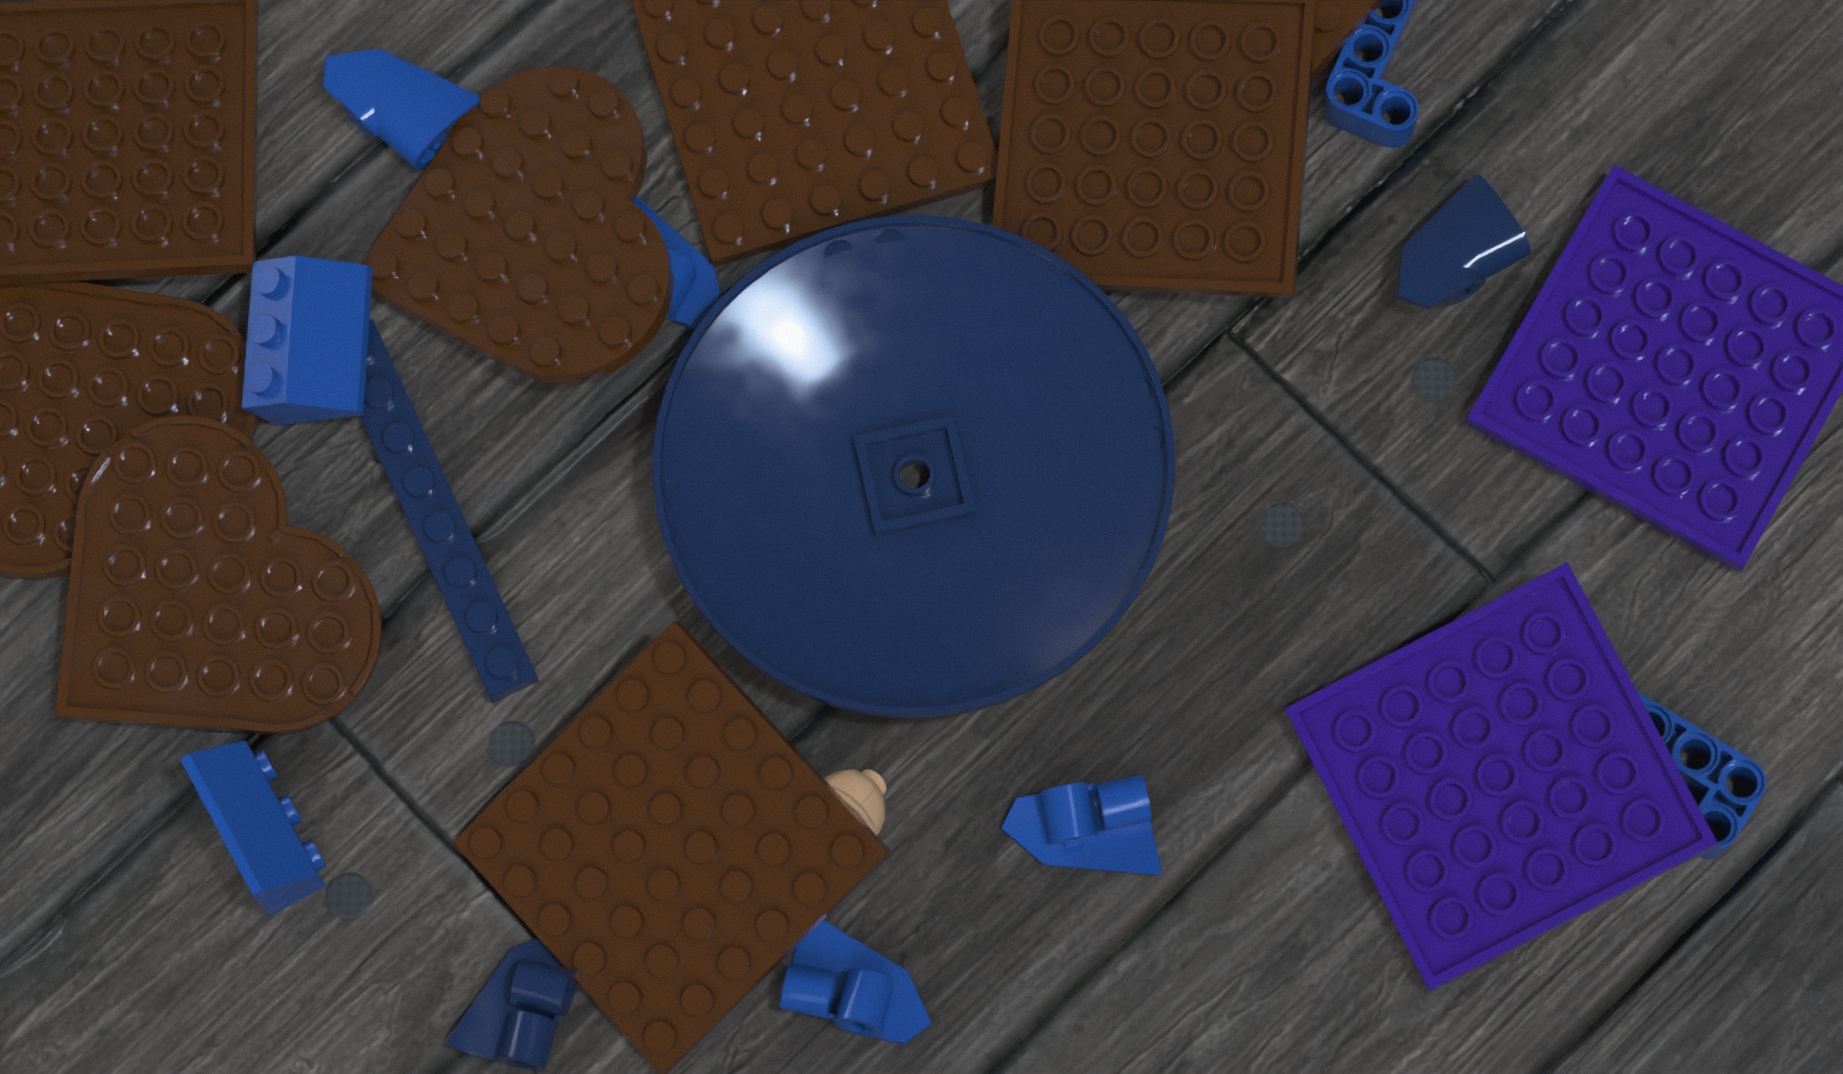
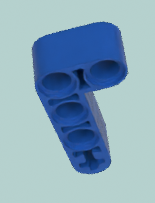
M1383 0L1377 8L1390 7L1398 13V16L1386 19L1380 17L1374 11L1344 44L1328 79L1325 91L1323 112L1330 124L1387 148L1402 147L1413 137L1419 112L1417 100L1412 93L1383 79L1419 0ZM1367 49L1375 52L1379 59L1365 62L1357 58L1354 53ZM1348 92L1357 96L1359 102L1355 105H1343L1336 100L1335 96L1339 93ZM1391 111L1398 112L1404 116L1406 122L1398 125L1389 124L1381 115Z
M1637 691L1691 794L1702 800L1698 807L1705 820L1717 822L1724 830L1725 839L1717 842L1719 846L1698 857L1707 860L1723 856L1738 837L1764 794L1767 784L1766 775L1762 767ZM1685 749L1698 751L1705 760V768L1700 770L1687 768L1680 759V751ZM1730 777L1743 778L1751 787V796L1746 798L1734 796L1726 786V779Z

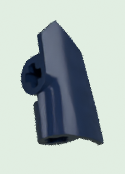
M1474 175L1403 246L1398 299L1426 309H1430L1443 301L1447 305L1457 304L1482 288L1486 283V278L1493 276L1531 254L1528 239L1521 226L1498 194L1481 175Z
M539 938L512 947L448 1037L447 1045L451 1049L505 1065L537 1072L545 1071L560 1016L565 1017L573 1001L578 983L575 979L576 971L566 969Z

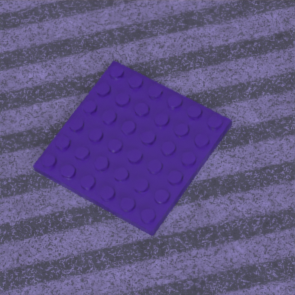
M1613 165L1473 406L1465 424L1741 573L1843 391V285Z
M1568 562L1285 708L1430 992L1719 846Z

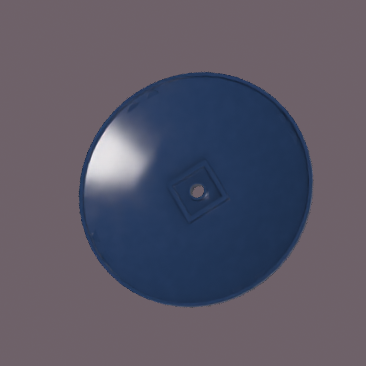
M930 215L888 216L857 221L828 229L794 243L766 259L741 278L715 303L697 326L680 354L664 392L657 418L653 446V488L657 516L667 552L682 585L698 611L715 632L744 660L771 679L803 696L840 709L866 715L893 718H936L969 713L998 705L1035 690L1064 673L1091 652L1118 624L1137 598L1152 571L1165 537L1172 508L1175 479L1174 435L1169 406L1159 375L1139 336L1111 299L1080 270L1055 253L1022 236L991 225L960 218ZM921 465L927 469L930 477L922 487L910 488L901 482V472L907 466Z

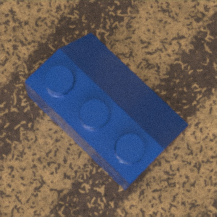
M296 255L253 262L242 409L276 426L363 415L373 276L372 267L363 264Z
M244 740L189 753L180 758L253 897L269 916L278 913L326 886L318 871L327 866L313 840L302 843L294 826L300 824L302 819L288 794L281 798H278L270 782L278 778V775L264 750L254 754L248 743Z

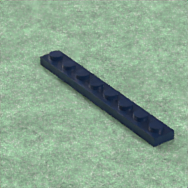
M373 319L369 320L363 415L360 416L491 703H494L538 683L539 679Z

